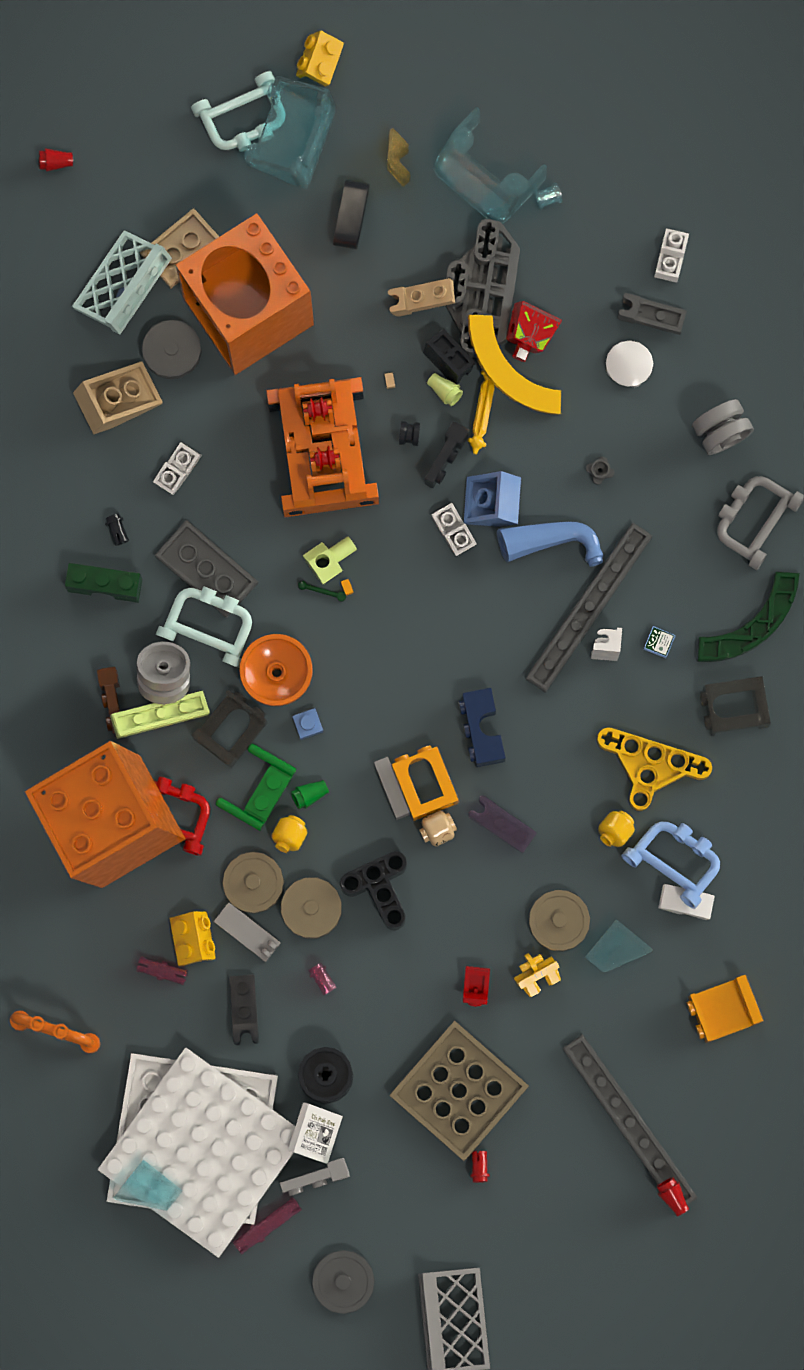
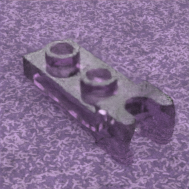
M481 795L479 803L484 806L485 811L477 813L471 810L468 817L523 854L537 832Z

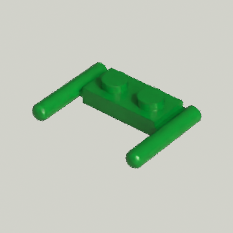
M250 744L248 752L271 766L268 768L244 810L223 798H218L215 804L222 810L261 831L297 769L257 745Z

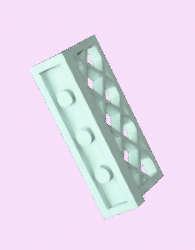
M124 230L72 307L76 311L110 327L113 332L120 335L172 257L163 246L157 243L155 245ZM127 239L133 241L134 248L123 251L122 247ZM147 249L151 250L145 259L140 260L139 252ZM135 254L136 262L125 265L124 257ZM120 259L121 267L110 270L109 266L112 261ZM137 268L138 271L134 277L127 279L126 271ZM122 273L123 281L112 284L111 276ZM107 278L108 286L97 289L96 285L99 280ZM124 287L121 296L114 298L113 290ZM109 292L110 300L99 303L98 295ZM94 298L95 305L87 308L82 307L87 299ZM111 306V310L106 318L102 317L100 310Z

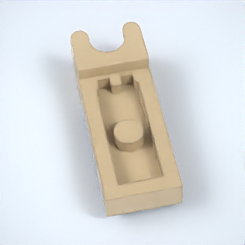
M450 278L406 288H394L388 291L390 296L399 300L397 305L391 306L389 309L394 316H404L416 311L455 304L453 280Z

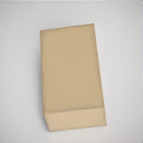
M393 373L385 374L387 389L395 388Z

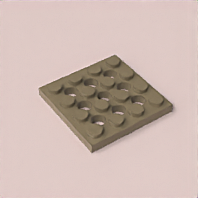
M454 1021L389 1096L460 1159L465 1161L526 1091L529 1085ZM460 1049L464 1053L463 1061L460 1063L451 1061L450 1052L452 1050ZM473 1065H478L482 1068L483 1075L479 1079H472L468 1074L469 1068ZM440 1067L448 1072L447 1079L442 1082L435 1080L433 1076L434 1071ZM490 1082H498L501 1085L499 1095L492 1096L488 1093L487 1085ZM454 1085H464L467 1090L466 1095L462 1098H456L452 1094ZM427 1086L431 1089L432 1095L428 1100H421L417 1096V1091L420 1087ZM476 1100H480L485 1104V1111L479 1115L471 1111V1104ZM442 1102L450 1106V1113L445 1117H441L436 1113V1106ZM459 1119L466 1120L469 1124L468 1131L458 1133L454 1128L455 1122Z

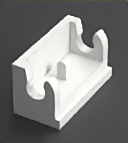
M617 628V630H599L597 632L598 635H606L608 638H597L595 640L591 659L617 661L621 648L622 628Z

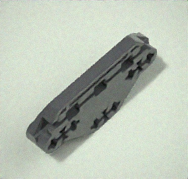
M485 219L480 222L475 246L460 260L453 261L447 269L446 279L450 278L453 280V285L455 284L456 271L461 272L455 304L445 306L461 333L460 346L471 358L477 356L474 348H468L470 341L468 315L493 316V327L498 329V333L494 332L498 346L500 347L507 341L506 337L520 256L519 246L503 224L492 219ZM486 230H491L488 255L486 258H482ZM499 233H502L511 244V248H506V253L501 252L503 237H499ZM494 265L508 266V270L503 269L501 284L496 283L498 268H494ZM489 296L503 298V301H498L496 316L491 315L494 300L489 299Z

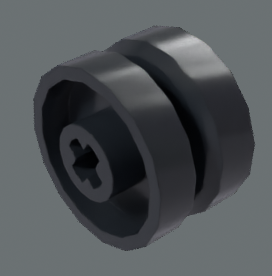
M321 1047L312 1050L304 1057L299 1066L298 1077L302 1089L309 1098L319 1103L329 1104L339 1101L347 1095L352 1086L353 1071L350 1061L342 1052L335 1048ZM325 1071L331 1074L327 1081L321 1077Z

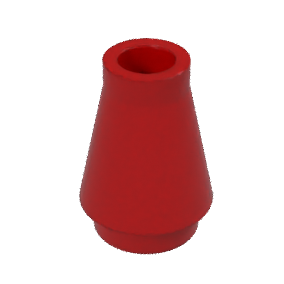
M47 148L44 151H39L40 170L47 172L64 167H73L72 152H62Z
M674 1177L666 1179L656 1187L659 1191L657 1194L673 1210L676 1216H680L689 1210L680 1183L675 1181Z

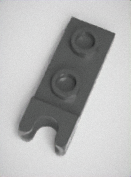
M624 293L622 302L629 305L631 309L619 310L617 317L619 320L632 324H641L677 335L681 334L687 310Z

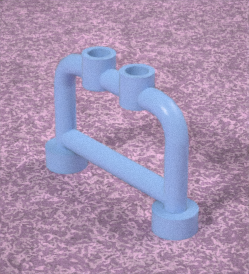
M665 821L655 823L633 849L627 847L621 857L626 863L635 868L642 860L646 861L683 887L685 891L680 896L681 900L690 908L696 909L702 901L700 898L701 893L714 879L720 869L718 856L710 850L712 843L705 837H700L698 841L690 836L693 833L692 829L684 823H681L679 827ZM659 832H669L678 842L685 843L698 856L705 857L710 861V868L696 885L645 850Z

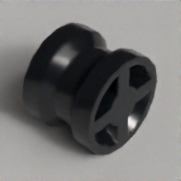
M401 421L399 445L411 443L413 446H418L419 422L408 424L406 421Z

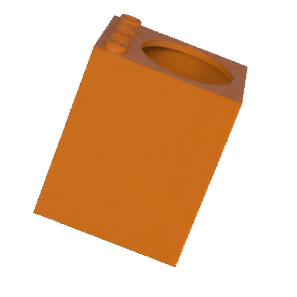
M257 213L176 264L184 301L234 375L314 325L310 289Z
M112 741L107 742L25 791L70 877L100 888L107 886L185 840L181 829L141 756Z

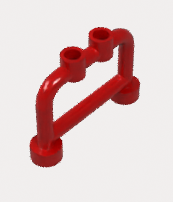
M159 776L158 780L154 782L161 794L170 795L182 801L196 803L200 806L201 811L194 833L183 829L181 831L185 837L183 851L201 856L204 846L200 843L210 815L209 802L205 797L194 793L195 787L182 784L181 788L171 786L172 780Z

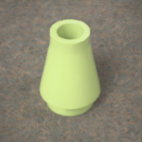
M434 373L427 382V385L434 390L444 404L455 405L463 394L460 385L439 376L437 373Z

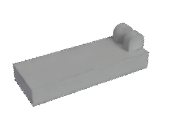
M230 903L225 906L214 920L215 924L264 962L269 960L270 956L281 944V942Z

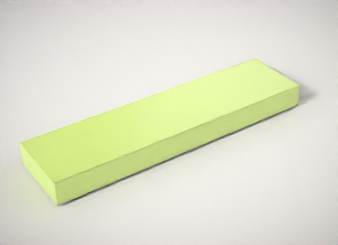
M203 691L187 694L175 703L165 705L152 703L111 714L110 718L116 737L119 739L209 715L210 712Z

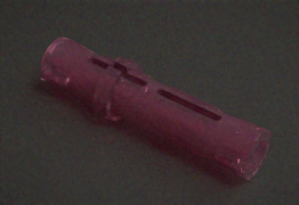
M292 1197L261 1222L251 1225V1229L233 1241V1244L241 1255L244 1254V1252L259 1241L262 1243L267 1235L301 1211V1207Z

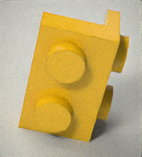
M323 31L309 35L304 43V54L297 63L298 71L296 76L299 78L306 76L323 86L330 85L344 43Z
M193 911L170 918L178 966L215 959V945L210 931L211 923L206 911Z

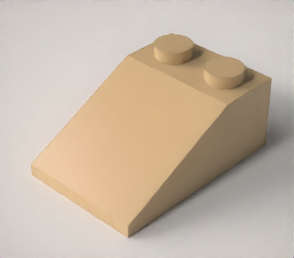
M142 361L82 381L73 392L93 434L114 428L163 403Z

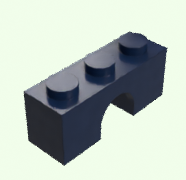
M487 688L463 693V700L459 701L461 715L466 714L467 724L463 725L466 738H471L472 747L468 748L471 762L475 761L476 767L505 762L506 757L501 735L487 736L479 727L480 722L484 718L496 715L492 689Z

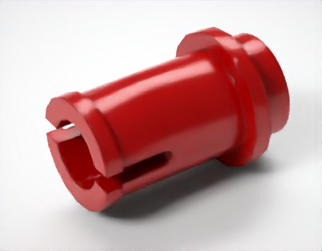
M473 1151L471 1153L473 1174H470V1177L473 1178L474 1183L488 1182L490 1174L487 1173V1151H479V1153Z

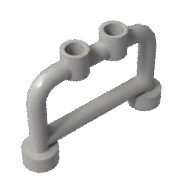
M763 476L753 477L743 487L738 485L731 495L735 500L731 506L724 505L718 515L722 519L717 527V535L720 541L750 560L749 566L756 571L767 556L766 553L759 549L785 509L788 507L796 512L804 500L802 493L797 491L793 494ZM756 486H763L781 497V500L749 548L729 537L727 528L748 499L752 490Z

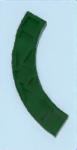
M775 572L773 587L766 604L751 621L740 629L719 636L699 637L697 662H715L735 658L749 652L767 640L784 621L792 606L798 588L800 573Z

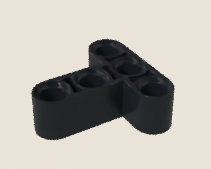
M397 851L390 852L346 873L340 881L342 892L350 897L369 890L385 926L390 930H399L405 924L404 910L389 880L405 872L407 866L406 857ZM393 858H399L403 865L400 869L394 870L390 868L389 861ZM372 868L378 869L381 873L380 877L377 880H370L367 877L368 870ZM351 878L358 882V887L352 891L344 886L345 882ZM387 890L391 894L390 900L387 902L379 901L377 894L380 891ZM390 913H399L401 921L398 924L389 923L387 917Z

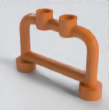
M16 1011L10 1017V1024L15 1030L24 1031L29 1028L35 1032H42L60 1040L70 1041L79 1044L81 1049L89 1054L97 1052L100 1048V1039L93 1033L82 1034L70 1030L64 1024L55 1025L45 1022L39 1016L30 1017L24 1011Z

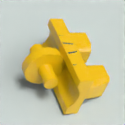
M527 953L524 955L527 962L519 966L523 973L513 978L516 984L529 997H532L541 991L536 981L542 977L545 978L549 986L561 980L557 970L560 967L552 956L543 960L541 954L532 958Z

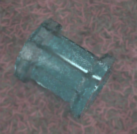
M556 182L552 183L551 187L534 190V196L540 210L544 209L546 205L563 202Z

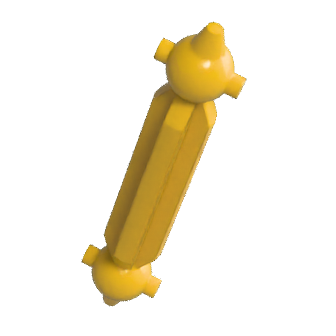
M483 370L481 374L485 380L481 384L472 429L474 436L468 438L473 454H477L479 449L486 447L482 437L487 430L495 389L494 384Z

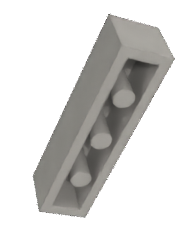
M386 757L375 761L374 766L396 820L410 815V810L389 758Z

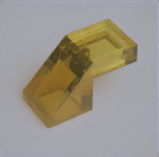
M392 128L389 131L388 171L404 187L410 182V172L399 160L409 153V144Z

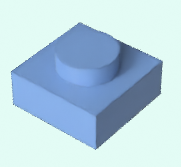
M315 708L292 716L300 740L323 732Z

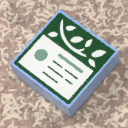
M653 626L644 650L666 659L675 635Z

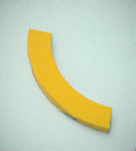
M468 315L471 344L481 368L491 382L510 399L529 407V409L546 414L560 415L561 390L549 389L532 383L521 376L508 363L495 337L493 316Z

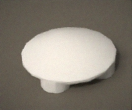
M620 342L613 346L608 353L606 360L607 374L620 385L638 387L647 380L652 372V355L645 346L638 342Z

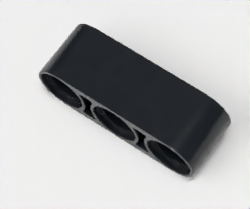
M345 181L333 245L357 249L369 193V184Z

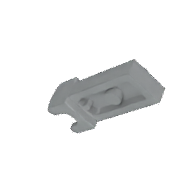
M341 1158L328 1162V1168L281 1182L282 1192H288L289 1196L304 1192L302 1187L312 1184L314 1189L326 1185L327 1179L331 1178L333 1182L350 1177L345 1159Z

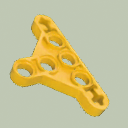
M604 728L597 737L599 747L616 754L633 785L629 803L636 811H643L649 807L655 791L685 776L704 780L712 772V764L705 757L617 729ZM607 733H610L613 740L619 741V736L624 738L619 750L616 749L617 743L610 742L609 745H605V740L601 739V737L607 736ZM629 740H634L638 744V750L634 753H629L625 750L624 745ZM650 748H658L661 751V758L658 760L650 759L648 757V750ZM674 755H681L684 758L685 763L682 767L676 768L671 764V758ZM689 758L693 759L691 764L699 766L700 762L705 764L704 768L708 769V771H703L700 775L697 773L698 769L690 767V772L685 769L689 764ZM650 770L654 774V780L651 783H645L641 780L640 776L643 771ZM637 793L645 794L647 803L644 806L636 805L633 800L634 795Z

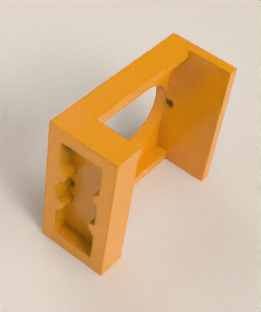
M431 745L417 750L418 754L409 757L408 754L395 759L396 763L392 764L413 821L459 803L437 747L431 748ZM425 759L433 768L443 796L421 804L409 776L408 768L409 765Z

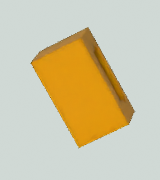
M349 579L341 581L346 596L354 593Z

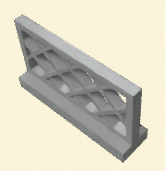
M480 1268L418 1274L428 1370L490 1369ZM474 1273L475 1285L468 1291L458 1282L465 1274ZM452 1275H459L456 1280L451 1277ZM446 1276L453 1282L445 1294L437 1288L436 1277ZM455 1286L467 1294L459 1305L447 1297ZM475 1289H476V1297L472 1294V1293L475 1291ZM438 1294L442 1296L440 1301L438 1300ZM469 1297L477 1303V1311L472 1317L461 1308ZM444 1300H447L456 1308L448 1319L441 1315L439 1310ZM458 1311L469 1319L461 1331L450 1322ZM477 1315L479 1318V1323L475 1320ZM440 1319H442V1320L445 1322V1323L442 1325V1327H441V1320H440ZM472 1322L480 1328V1335L475 1342L464 1334ZM447 1325L458 1333L450 1345L442 1339V1331ZM461 1336L472 1345L464 1356L453 1348ZM443 1344L447 1347L445 1352L443 1349ZM474 1348L482 1353V1365H473L466 1359ZM451 1350L461 1360L454 1368H445L444 1358ZM463 1362H465L466 1364L469 1365V1366L460 1367Z

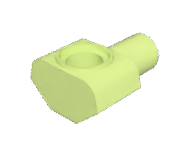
M347 536L330 549L322 542L305 553L303 558L321 584H324L343 571L338 562L356 551L357 548ZM321 558L329 561V565L325 568L318 567L316 563Z

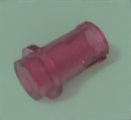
M319 963L308 970L311 974L309 977L314 978L323 995H326L337 988V986L326 972L325 968L327 967H323Z

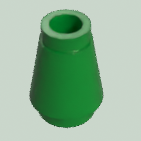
M321 780L295 787V790L291 791V796L298 809L303 807L306 809L328 794L329 790L325 781Z

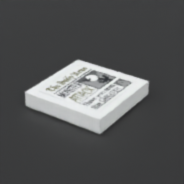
M303 1102L288 1151L327 1164L343 1116Z

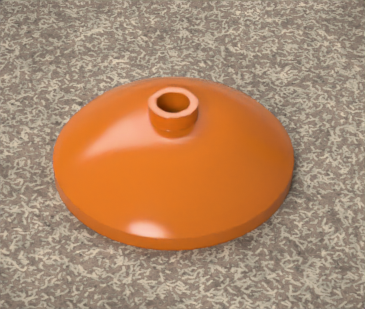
M270 634L255 640L246 649L241 659L240 677L245 690L252 698L265 705L283 706L296 701L305 693L312 679L313 668L309 653L299 641L287 635ZM274 670H280L282 672L281 675L274 677L272 675Z

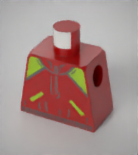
M525 301L516 302L513 307L506 337L507 341L517 345L512 357L525 362L529 352L534 354L541 353L562 320Z

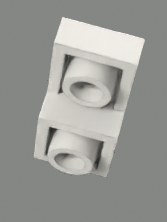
M666 228L655 278L678 282L689 237L688 233Z
M180 442L169 461L165 462L153 482L174 495L202 455Z
M453 503L431 514L432 519L455 556L477 545Z
M667 884L663 885L659 909L679 915L686 914L703 920H710L714 895L702 892L700 895L701 903L696 909H692L680 898L685 891L684 888Z

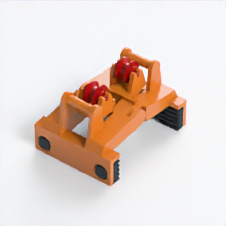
M361 377L337 381L329 379V382L301 386L294 384V387L266 390L269 411H281L292 487L291 495L281 496L284 517L379 504L377 483L365 484L354 400L364 399ZM312 438L313 440L332 438V442L324 441L312 443ZM344 483L343 489L314 492L313 486Z

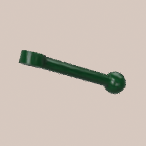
M305 581L298 583L300 590L308 589L336 597L340 602L346 600L344 592H332L308 585Z

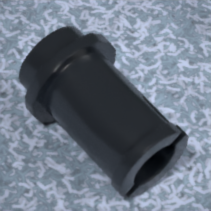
M119 514L107 517V522L105 523L106 527L110 529L115 546L129 541L122 524L124 519Z

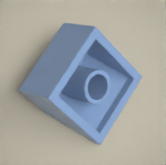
M503 471L467 477L464 523L496 527L518 524L521 477Z

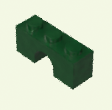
M69 563L65 588L70 593L90 596L92 593H102L113 596L117 600L139 603L143 579L140 573Z

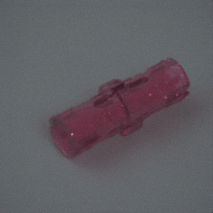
M142 956L140 957L138 963L148 965V968L138 965L137 972L156 976L157 980L162 981L166 979L184 986L186 979L176 975L187 977L188 970L167 965L168 962L162 961V963Z

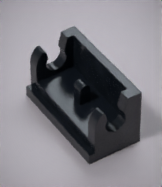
M442 329L427 341L423 351L424 355L449 381L456 384L461 381L465 374L469 375L476 363L445 329Z

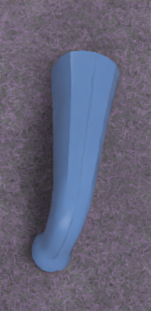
M555 522L497 530L498 544L502 556L507 563L530 553L570 541H578L583 544L586 549L585 561L590 567L603 562V553L600 549L596 533L583 523Z

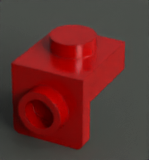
M466 966L463 991L464 1003L474 1007L481 1006L482 1004L487 1005L490 968Z

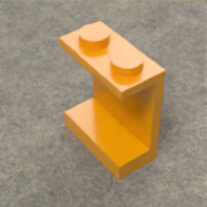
M746 974L700 993L691 994L688 997L690 1001L686 1002L690 1015H695L698 1021V1025H695L697 1034L700 1039L704 1038L706 1043L763 1022Z

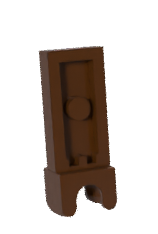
M116 667L97 670L99 686L102 691L105 690V693L101 694L104 708H108L109 715L120 712L116 688L120 687ZM106 717L108 732L113 731L116 737L111 718Z

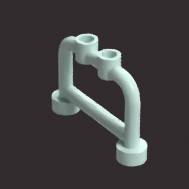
M271 71L264 72L255 78L258 86L257 89L211 108L208 100L204 99L191 106L194 116L201 118L213 144L222 150H231L238 147L239 151L242 152L252 147L250 142L259 138L261 142H266L273 138L272 132L280 128L285 120L284 108L272 85L276 80ZM262 96H268L276 113L275 120L270 123H263L247 133H240L228 141L220 138L212 118Z
M203 586L202 591L195 588H187L179 592L164 627L159 626L156 635L174 642L176 634H182L226 652L223 662L240 668L241 658L239 657L252 626L249 612L237 605L239 600L225 595L224 599L216 597L217 591ZM192 597L241 617L243 623L235 644L232 645L176 622L184 601Z

